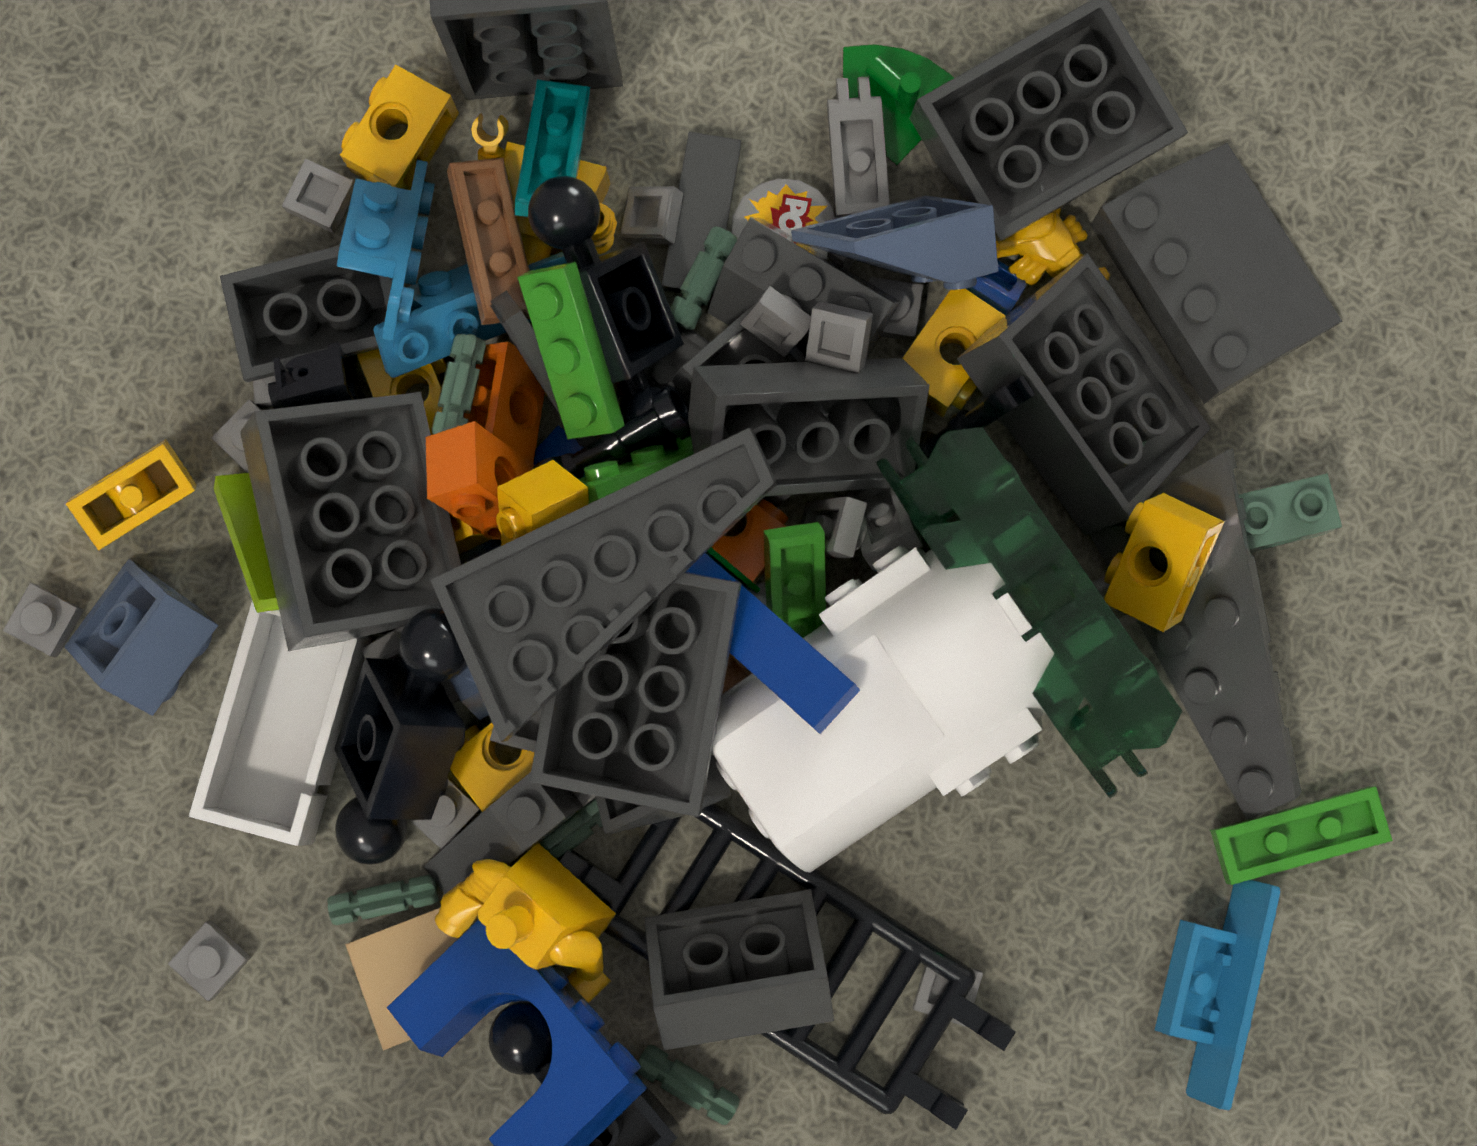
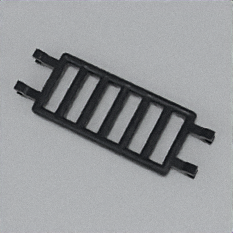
M715 803L703 808L701 816L695 818L711 827L713 831L659 915L689 910L733 841L760 859L734 902L762 898L778 872H781L805 889H811L816 917L825 902L854 919L826 964L831 999L873 932L902 950L836 1056L808 1038L815 1025L762 1033L761 1035L885 1115L894 1113L906 1096L956 1130L968 1111L964 1107V1103L918 1075L953 1018L1003 1051H1005L1016 1033L1009 1025L966 999L976 980L974 971L819 870L815 869L810 873L801 870L775 847L771 839L764 837L760 832ZM681 817L651 824L617 878L611 876L574 850H567L560 860L564 867L594 894L602 898V901L616 913L603 932L647 961L649 959L646 932L621 917L620 913ZM922 963L949 982L883 1087L855 1068L919 964Z

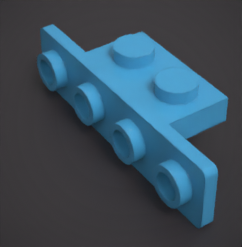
M418 159L411 191L392 187L382 182L355 180L337 259V267L393 278L382 339L390 341L394 339L397 321L409 322L415 289L404 287V283L416 285L422 253L412 251L411 248L423 249L428 217L419 216L418 213L429 216L435 183L425 181L428 162Z
M563 252L532 263L528 267L529 271L567 264ZM468 263L447 272L434 271L427 273L418 279V283L415 286L406 287L415 289L409 322L397 321L393 341L382 339L385 322L377 324L373 329L385 372L393 378L449 356L453 339L457 334H472L486 341L506 333L501 323L481 325Z
M1254 880L1233 884L1223 930L1180 920L1155 1025V1031L1197 1042L1186 1094L1191 1098L1223 1110H1230L1232 1107L1280 897L1279 887Z

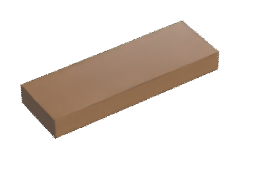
M503 157L449 163L447 174L481 325L500 323L490 307L492 305L490 301L506 290L522 310L525 317L530 319L517 278L528 272L529 267L518 219L515 215V206Z

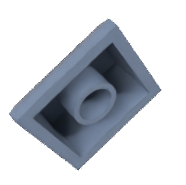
M129 558L64 647L100 688L153 716L160 705L174 695L181 676L194 658L203 654L208 648L212 634L218 627V624L200 607Z

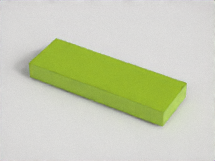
M249 473L215 476L213 489L257 613L279 610Z

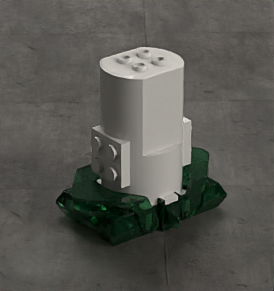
M983 427L947 431L940 436L930 458L926 456L913 437L909 438L905 443V447L919 468L904 479L887 458H881L876 462L931 550L925 553L923 549L915 547L909 552L900 545L873 564L878 574L862 584L860 579H851L825 597L830 607L819 614L824 624L803 639L860 689L858 694L821 734L816 732L753 674L722 694L712 754L717 760L716 766L727 784L733 790L737 789L750 808L748 809L749 815L761 834L766 838H770L775 847L788 860L805 872L810 873L935 788H938L943 796L955 788L961 797L971 792L990 778L989 773L992 770L989 765L1003 756L1011 764L1039 745V738L1036 734L1042 730L1041 717L1047 714L1068 745L1111 799L1117 794L1118 788L1104 766L1121 755L1137 777L1140 778L1147 775L1146 768L1133 750L1159 748L1167 743L1182 713V709L1159 678L1153 663L1141 653L1088 575L1021 483L1016 469L1002 456ZM956 513L961 521L947 522ZM1085 697L1089 703L1078 709Z

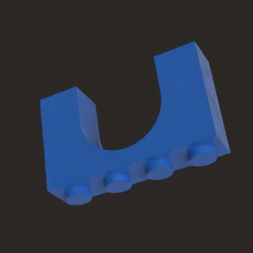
M479 919L387 1007L419 1050L443 1057L484 1016L501 1005L516 1001H527L535 1005L548 1024L552 1038V1057L548 1073L535 1094L489 1138L493 1146H589L647 1089L635 1074L641 1066L634 1056L619 1042L611 1046L599 1031L604 1022L597 1012L583 999L575 1003L563 987L569 983V980L557 965H552L535 970L528 967L509 948H496L488 940L486 926Z

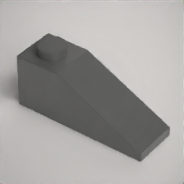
M530 772L484 810L434 856L424 868L446 894L459 882H463L473 872V863L478 860L493 859L504 862L510 867L513 866L533 846L541 843L584 806L572 791L529 782Z

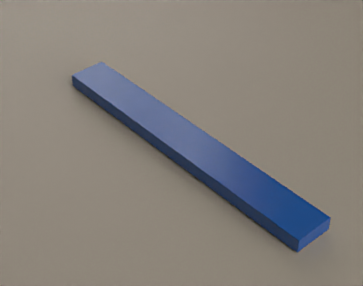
M558 425L536 448L533 464L536 465L538 462L549 457L561 456L567 453L574 454L584 447H580L575 439H567L565 430ZM706 553L686 571L738 582ZM741 585L730 654L816 732L821 734L858 694L860 689Z

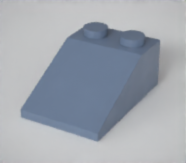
M925 195L791 230L792 241L888 271L911 275L912 282L941 281L945 289L958 290L970 288L977 284L976 278L998 272L993 205Z

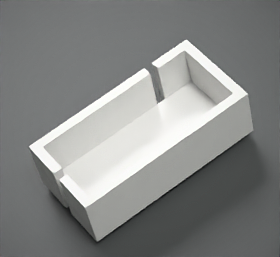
M252 601L189 817L295 846L314 844L327 795L317 793L319 785H331L338 760L334 748L365 660L361 648L372 642L374 634L344 642L288 651L279 610L257 613Z

